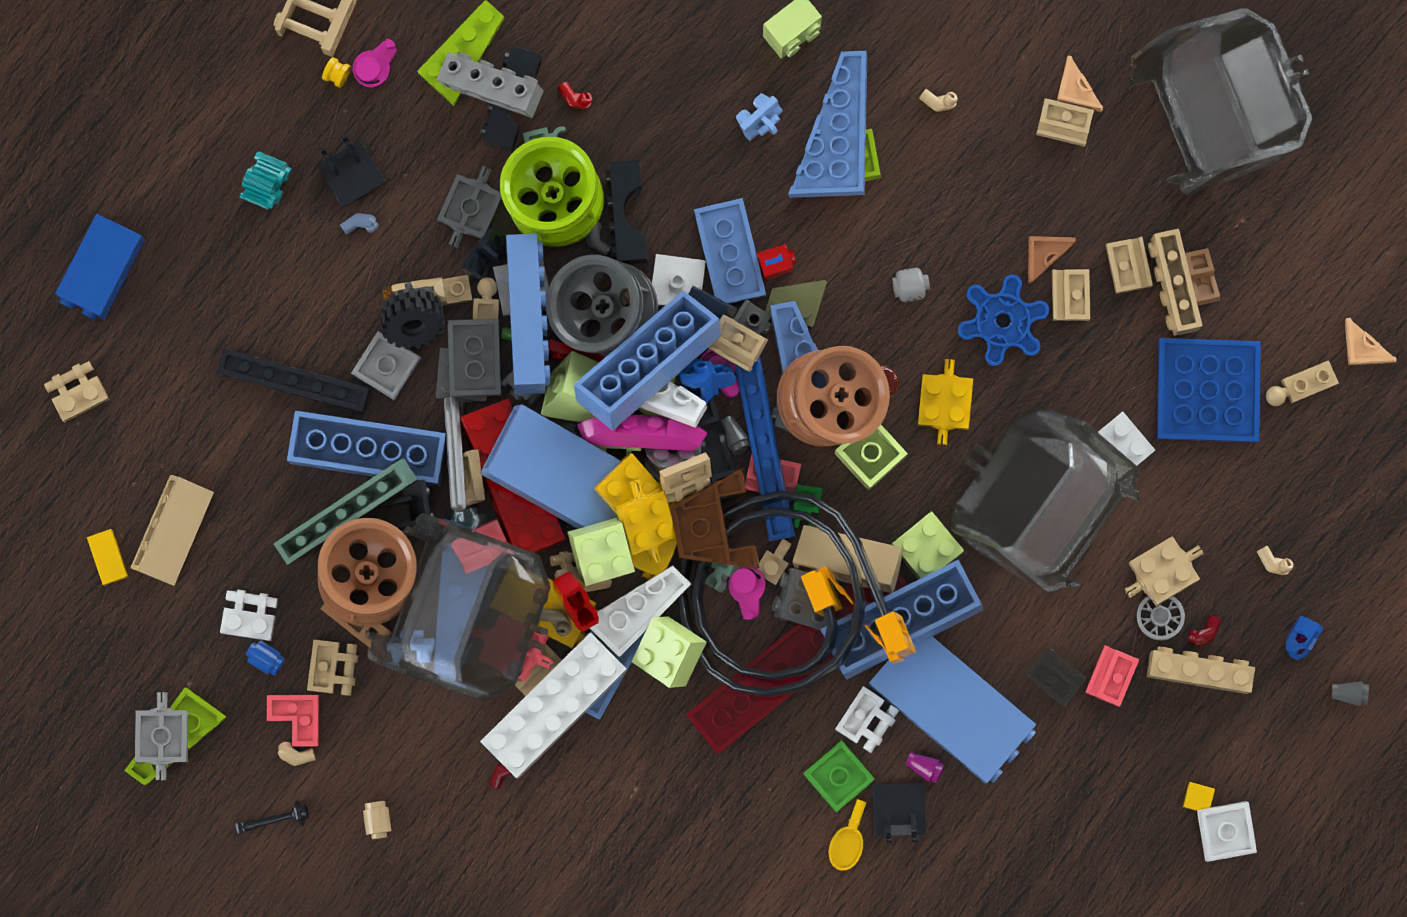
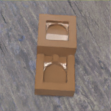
M1208 248L1185 253L1197 305L1220 301V293L1214 277V267Z

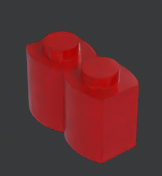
M568 571L553 580V588L562 601L565 611L580 631L584 632L599 623L598 613L589 601L587 592L572 572Z

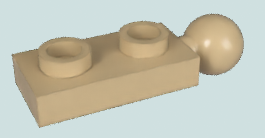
M486 277L481 279L477 285V290L482 299H474L473 320L498 319L499 321L500 301L492 299V296L497 292V284L492 278Z
M1328 360L1281 380L1284 388L1279 386L1269 388L1266 392V400L1272 406H1280L1288 397L1292 404L1339 384Z

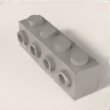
M448 52L437 77V81L441 85L533 118L544 91L537 84L538 80L524 75L523 78L515 76L516 73L503 67L500 71L493 68V64L484 60H480L479 63L472 61L470 56L458 52L457 55Z

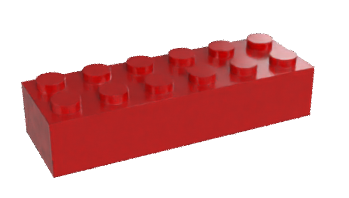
M509 399L464 415L460 419L461 428L470 450L479 451L481 470L513 410ZM482 475V480L516 562L563 544L565 537L555 515Z

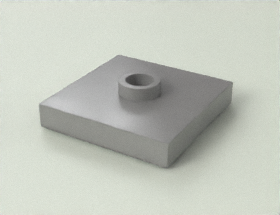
M378 331L351 374L395 401L421 360V357L409 349H405L404 346H401V348L395 347V342L389 344L387 338L384 339L383 333Z

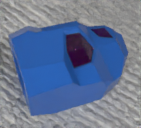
M1299 616L1286 638V651L1289 657L1295 660L1305 658L1315 645L1323 627L1304 616Z

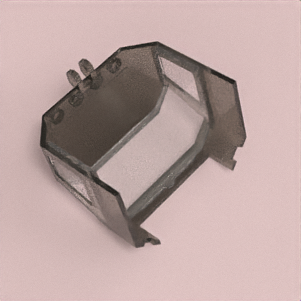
M1247 8L1169 28L1131 56L1130 66L1134 68L1133 77L1129 78L1128 88L1153 81L1188 168V172L1168 177L1165 180L1170 184L1176 183L1179 185L1180 191L1186 195L1215 187L1278 163L1302 147L1312 120L1310 108L1304 99L1300 83L1298 82L1309 75L1308 70L1302 69L1294 74L1292 66L1303 61L1302 55L1289 59L1275 25Z
M1039 406L1012 422L991 453L979 444L974 445L973 450L986 459L982 465H979L973 458L966 456L964 462L975 470L976 474L953 505L950 530L983 557L1037 588L1051 592L1058 590V588L1080 586L1076 581L1067 578L1069 573L1122 499L1128 497L1140 502V494L1136 486L1138 466L1087 422Z
M421 513L416 518V524L412 528L406 527L402 531L403 534L426 542L416 568L413 587L404 601L391 638L366 630V638L371 640V647L368 649V659L404 675L486 702L516 684L518 677L521 675L526 654L531 647L539 650L542 649L543 644L532 640L534 632L547 635L549 630L538 626L543 607L549 598L551 588L538 554Z

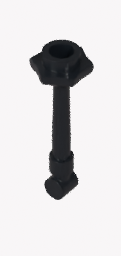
M297 800L289 813L234 824L236 834L292 818L301 826H304L305 820L309 819V812L306 804L301 805L300 801Z

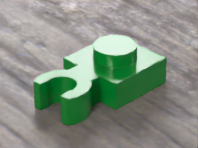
M797 484L796 493L814 495L821 500L822 488ZM794 502V510H801L809 514L811 512L819 513V508L814 504ZM795 519V528H799L800 520Z

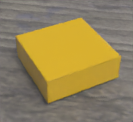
M1189 782L1183 807L1196 811L1210 808L1215 789Z

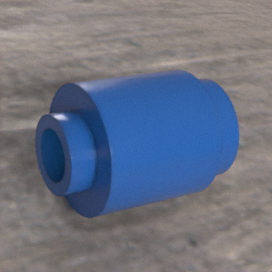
M259 641L258 644L253 642L246 652V656L249 657L247 662L267 675L270 673L275 676L285 661V658L281 656L279 651L263 641Z

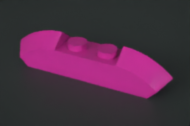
M630 415L613 431L596 417H592L577 425L583 440L592 445L693 451L701 445L707 435V432L699 426L695 428L662 416Z

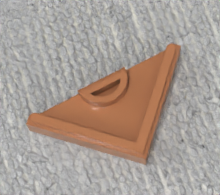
M1029 236L1028 284L1034 282L1076 242V238Z

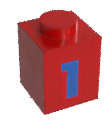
M786 244L757 253L764 281L793 272V265L796 264L793 250H787Z

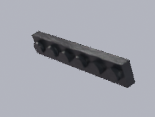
M223 349L217 373L220 375L362 414L370 389L367 387L228 349Z

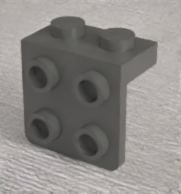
M795 568L787 569L780 577L779 586L781 590L779 597L776 596L772 604L773 618L789 620L817 630L826 627V618L815 613L801 578L802 575L808 572ZM833 584V586H834V588H835V591H836V593H837V596H838L839 591L837 590V588H836L835 585Z

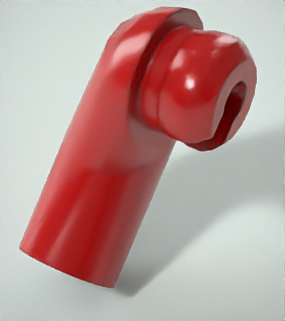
M564 82L557 87V90L569 107L586 109L591 105L592 95L590 93H574L568 82Z

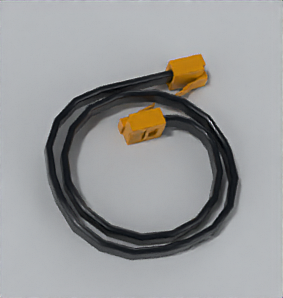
M784 490L748 498L723 511L726 524L734 517L755 507L789 500L814 504L834 517L853 545L881 614L880 618L875 619L881 637L877 636L868 625L864 626L878 644L882 645L890 663L896 665L904 661L903 658L916 653L902 616L894 611L890 612L863 543L842 513L814 495ZM778 507L741 515L726 526L727 538H731L751 523L775 517L807 521L826 533L844 558L850 572L855 602L845 589L838 584L832 569L828 566L818 569V572L813 570L802 575V581L815 613L826 618L827 629L823 645L812 659L801 666L776 672L747 668L722 651L707 627L702 597L711 562L698 561L691 592V601L696 628L706 641L713 655L740 674L749 677L781 681L810 674L808 677L795 683L769 689L740 685L717 670L703 649L699 661L708 674L735 692L765 698H774L803 691L814 686L842 666L860 637L866 608L860 569L838 532L807 512ZM681 558L679 572L689 581L693 560ZM834 584L837 590L842 595H845L851 604L854 605L848 635L834 657L824 664L836 643L838 623L835 612L843 609L833 586ZM686 589L677 598L680 621L682 626L697 635L691 619Z

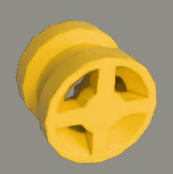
M332 57L323 71L322 79L335 83V86L341 88L348 79L351 66L348 64L343 65L339 63L337 58Z

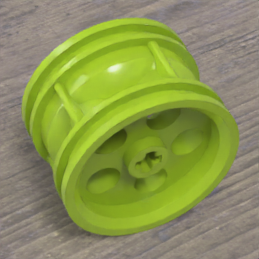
M559 137L533 139L517 148L503 167L500 178L501 197L514 223L522 234H537V241H542L543 246L563 247L582 240L599 222L604 207L603 187L591 160L573 142ZM542 167H549L553 171L552 178L548 182H541L536 178L537 171ZM570 172L580 173L579 182L572 187L565 185L566 175ZM527 192H535L538 195V201L534 205H525L521 203L522 196ZM556 192L557 198L552 200L551 194ZM574 200L582 201L573 213L567 211L570 202ZM552 212L557 215L555 221H540L545 213Z

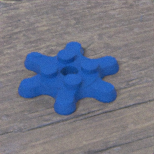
M1016 275L1007 276L1003 281L1002 290L997 294L987 293L980 285H972L967 290V298L976 306L977 315L973 320L962 322L958 327V334L965 340L975 337L983 338L988 346L985 359L992 366L1002 363L1005 350L1011 346L1019 347L1029 356L1037 354L1040 350V342L1031 335L1030 326L1034 321L1046 318L1049 313V307L1044 301H1036L1030 304L1023 302L1019 295L1022 282ZM1001 314L1007 315L1010 319V325L1001 328L996 322L997 316Z

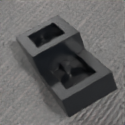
M491 227L474 246L460 269L476 283L486 278L493 263L501 262L507 250L506 236L495 227Z

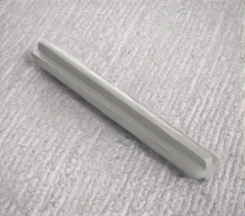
M446 397L444 399L450 503L451 509L459 512L466 508L459 399L456 397Z

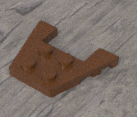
M743 470L733 472L728 477L715 482L710 487L671 507L679 558L754 569L760 568L756 545L729 549L721 505L722 497L746 493Z

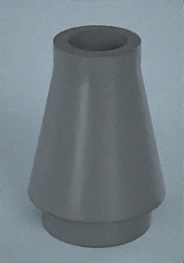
M728 416L720 421L728 451H731L733 455H738L751 447L749 436L733 416Z
M1363 681L1333 684L1332 699L1360 707L1361 704L1368 705L1369 684H1363Z

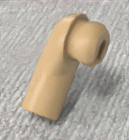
M926 89L919 99L934 111L941 112L953 109L957 104L958 97L953 92L937 97Z
M1268 546L1257 551L1267 571L1285 575L1293 569V562L1290 559L1275 558Z
M282 742L278 747L279 757L293 766L316 760L313 748L298 752L292 748L289 742Z

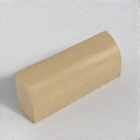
M170 475L131 565V569L174 586L214 492L183 478Z
M804 525L793 559L795 569L809 573L813 570L818 572V569L828 566L832 569L837 581L852 584L847 564L830 537L818 528ZM838 533L857 562L863 587L870 588L852 543L845 534ZM860 538L881 590L893 593L900 571L902 548Z

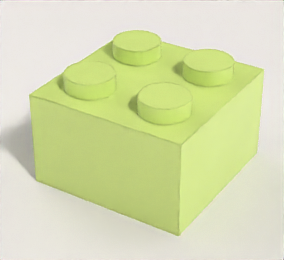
M794 0L764 23L763 37L781 59L786 55L791 57L799 51V45L805 40L810 42L820 34L818 30L821 28L822 16L809 0Z
M882 425L863 440L840 445L834 453L868 491L907 456V452Z
M932 511L892 543L893 546L902 548V560L918 580L950 564L964 552L963 548Z
M617 518L568 532L580 581L585 586L635 572L623 524Z
M669 616L652 617L632 663L669 688L684 687L689 681L706 645V641Z

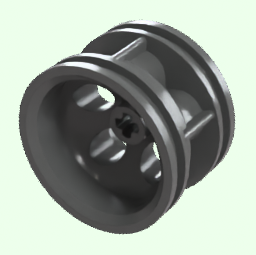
M586 255L570 261L555 275L547 293L546 311L553 331L565 344L580 351L607 356L658 313V299L652 283L639 269L606 256ZM605 274H608L612 281L611 289L607 292H603L599 287V280ZM627 290H629L630 306L628 307L622 302L623 294ZM583 293H587L592 300L591 306L586 310H580L577 306V299ZM609 304L610 308L604 311V307H608ZM624 318L626 320L625 324L616 333V322L619 319ZM596 320L600 323V331L595 336L589 337L587 335V326L590 322Z

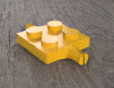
M944 359L943 374H923L918 425L930 426L938 430L937 445H941L942 435L943 445H947L948 431L969 430L973 379L954 375L955 360L950 359V369H948L949 359Z
M633 480L630 482L633 497L626 503L616 506L618 518L623 524L630 555H636L648 550L651 563L655 564L661 562L658 546L676 537L670 510L663 489L659 488L649 493H643L640 480Z

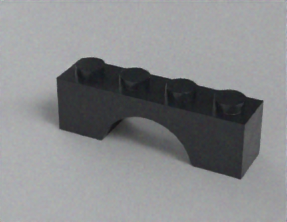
M512 46L510 53H505L502 66L516 73L515 76L523 78L524 75L536 79L542 57L539 53ZM489 103L487 111L490 114L488 123H483L480 137H483V143L486 146L513 153L520 132L519 125L509 116L507 109Z
M640 160L610 162V170H605L606 185H611L612 194L607 195L608 210L613 209L614 219H609L610 234H615L616 240L615 244H611L612 259H617V261L629 265L648 263L646 235L633 229L627 223L624 216L625 205L629 198L642 190Z
M712 397L706 404L707 409L697 426L707 432L701 443L702 453H706L710 458L712 473L710 480L713 485L715 482L733 474L735 468ZM742 494L722 497L721 502L741 497Z

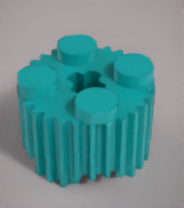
M257 152L254 157L257 162L255 166L253 165L245 173L241 185L245 188V191L240 193L239 198L269 209L273 208L274 204L278 205L283 195V191L280 190L283 181L287 182L292 168L288 167L287 163L262 152Z

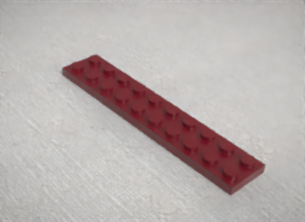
M900 574L898 575L894 592L908 585ZM848 583L843 588L855 602L852 584ZM863 587L867 606L875 602L870 588ZM882 591L884 597L887 596V595H889V594H891V593ZM840 592L838 598L843 609L835 612L837 621L852 614L854 610V605ZM797 624L745 667L776 672L801 666L817 654L825 638L820 630ZM832 652L824 664L829 662L834 657ZM738 672L731 679L740 685L769 689L795 683L808 677L810 674L781 681H771L744 676ZM723 684L689 711L686 716L714 751L719 754L794 693L774 698H765L738 693Z

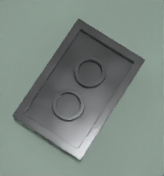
M498 319L448 320L450 397L501 396Z

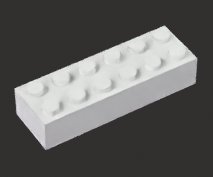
M590 632L480 742L519 779L628 670Z

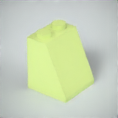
M571 351L550 373V386L546 388L541 415L576 422H584L595 417L577 402L574 384L599 362Z

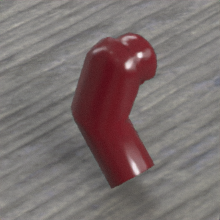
M1209 615L1204 629L1190 631L1188 635L1189 642L1195 644V646H1203L1212 642L1216 637L1222 619Z
M500 762L496 765L488 785L501 789L505 777L513 774Z

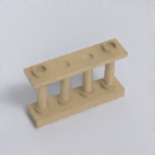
M287 0L282 13L278 12L275 17V31L279 36L283 37L287 28L317 40L322 45L323 53L333 57L357 0H341L338 9L334 8L333 10L310 0ZM298 6L328 18L329 22H331L328 31L321 32L291 20L290 18L295 7Z

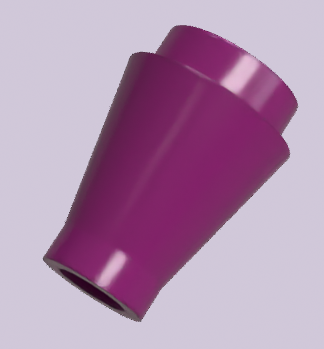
M913 751L909 754L905 763L906 766L913 769L929 783L931 781L937 783L945 768V765L940 763V759L920 755Z

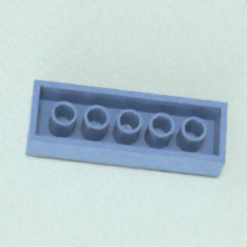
M537 234L506 235L515 395L545 394V386H550L549 366H544V361H549L548 340L543 341V337L547 336V316L541 315V312H546L545 291H540V287H544L545 281L544 266H539V263L543 262L542 241H537Z
M682 291L635 331L630 338L621 343L574 384L577 402L613 431L721 337L719 318L685 291Z
M295 411L287 461L293 465L374 477L404 458L417 478L413 483L425 479L426 485L440 487L447 448L446 433Z
M959 560L885 596L890 612L894 611L902 616L913 645L984 611ZM876 602L866 606L860 637L842 666L839 667L846 680L888 659L882 645L878 644L864 626L868 625L877 636L881 637L875 619L881 617ZM853 613L837 621L838 633L835 647L832 650L833 656L849 633ZM827 626L820 629L824 638L826 635Z

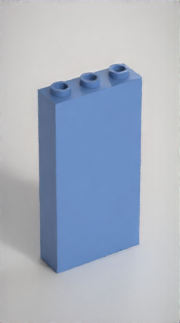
M522 404L514 406L480 474L578 529L613 518L619 520L617 514L595 491L594 487L621 461Z
M933 636L914 645L916 653L903 658L904 661L894 665L888 660L868 685L984 784L988 783L989 780L994 783L1003 772L1000 767L1004 762L1011 763L1019 753L1016 748L1023 741L1027 744L1036 733L1033 730L1036 724Z

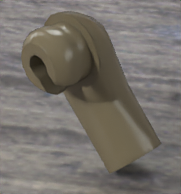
M539 608L538 621L551 622L560 636L569 634L572 629L571 622L562 610Z

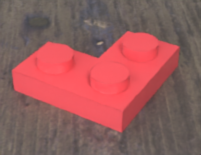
M267 695V721H292L293 747H319V695Z

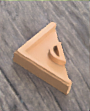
M1068 56L1057 101L1102 112L1103 106L1096 98L1091 86L1074 63L1072 56Z
M1351 318L1345 319L1348 365L1396 362V357H1393L1380 346V343L1357 326Z

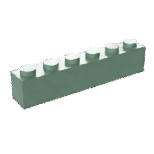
M402 458L273 544L288 565L324 542L336 528L346 522L360 518L416 481L417 478L404 458Z

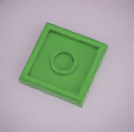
M840 741L803 773L835 812H838L875 780L843 741Z

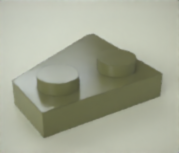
M821 280L772 288L765 312L770 314V305L795 301L806 326L813 328L827 281Z

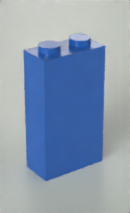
M96 214L55 293L61 299L59 303L70 309H74L77 306L83 309V315L93 320H96L97 317L105 320L145 239L140 234Z

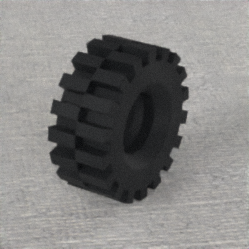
M408 288L409 292L405 293L402 289L398 291V295L393 293L389 295V300L385 299L382 302L383 306H380L384 339L387 338L389 344L395 342V347L401 348L402 345H405V349H411V346H416V349H419L421 344L429 346L431 345V340L436 342L439 339V335L444 333L445 320L442 302H440L438 296L434 297L433 292L429 291L426 294L425 289L419 288V291L415 292L414 288Z

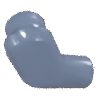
M357 213L340 224L346 235L358 227L366 228L369 233L378 229L376 218L373 215Z

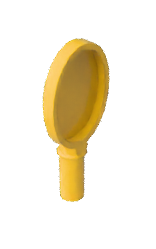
M857 799L848 826L839 829L830 842L828 850L829 860L832 866L838 870L851 869L858 862L862 854L863 838L857 829L867 802Z

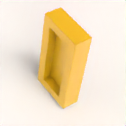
M109 529L87 537L102 584L106 586L128 578L113 530Z

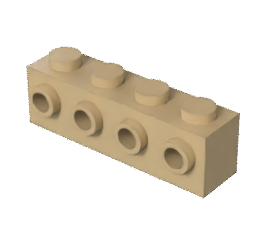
M1179 229L1156 233L1150 239L1151 243H1148V249L1151 258L1155 257L1157 267H1154L1156 281H1161L1163 291H1160V299L1162 305L1167 306L1169 315L1166 316V324L1168 330H1172L1174 336L1199 331L1202 327V322Z
M1158 647L1157 651L1153 650L1149 654L1146 677L1248 694L1252 693L1255 667L1249 666V662L1234 659L1233 663L1223 662L1224 658L1220 656L1208 655V659L1198 658V653L1183 651V655L1174 654L1171 648Z

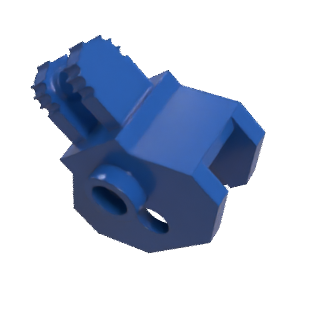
M695 358L678 373L681 381L678 385L688 391H694L691 393L705 401L706 404L714 395H719L718 389L733 386L737 379L730 364L713 365L711 360L704 361Z

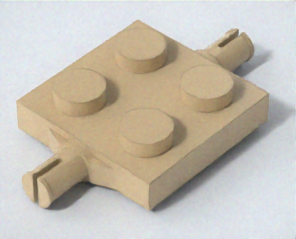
M1173 536L1129 562L1136 575L1137 582L1125 588V592L1131 598L1143 590V592L1150 596L1155 606H1158L1200 580L1192 567L1191 561L1203 555V551L1197 545L1185 553Z

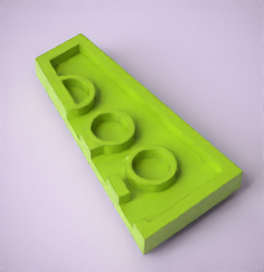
M485 0L417 71L418 74L455 106L461 93L445 88L437 81L448 52L455 55L458 52L470 56L472 61L479 63L486 48L490 45L502 24L504 16Z
M186 687L170 707L172 710L189 711L188 750L227 718V716ZM135 757L124 770L145 786L156 778V765L149 762H135Z

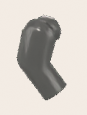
M598 222L585 237L588 247L598 254L607 256L611 247L600 240L602 226Z

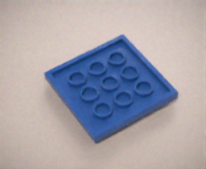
M1159 338L1157 439L1258 443L1261 341Z

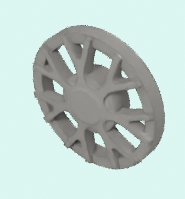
M1147 596L1140 603L1137 610L1136 618L1140 630L1154 640H1168L1176 636L1182 629L1185 620V613L1181 603L1173 596L1169 598L1171 603L1168 608L1159 604L1152 609L1148 604L1151 598ZM1178 608L1180 615L1171 617L1170 610ZM1141 610L1151 612L1150 618H1141ZM1170 620L1179 625L1175 631L1167 625ZM1152 622L1155 627L1149 632L1144 626ZM1158 627H1165V636H1158Z

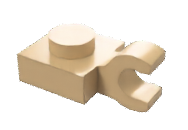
M782 539L774 554L767 550L759 563L760 568L758 570H760L767 581L774 585L777 584L789 564L783 558L791 547V543Z

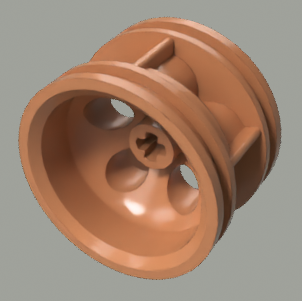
M836 346L799 356L785 369L777 388V407L786 428L802 442L820 447L854 443L870 436L883 422L890 399L888 381L878 362L866 352L850 346ZM841 365L851 373L849 381H844L839 376V367ZM815 371L822 373L826 379V384L821 389L816 388L812 384L811 377ZM858 389L860 394V405H858L854 399L855 392ZM835 392L840 394V399L835 398ZM815 400L822 402L825 406L823 415L818 419L813 417L810 412V406ZM842 411L846 412L849 416V422L845 429H841L837 424V416Z
M360 518L342 524L328 536L319 554L318 588L323 602L335 616L353 625L373 626L393 619L405 608L413 592L417 567L413 547L402 531L380 519ZM360 543L367 548L368 553L364 559L356 560L350 555L349 549L353 544ZM384 552L392 553L396 557L395 564L390 568H382L378 564L380 554ZM338 567L346 568L350 573V579L344 583L337 582L332 577L333 570ZM364 570H368L369 575H373L370 576L369 580H364ZM385 581L392 582L397 588L396 592L391 596L381 595L378 591L381 583ZM355 591H363L368 596V601L364 605H357L350 601V595Z

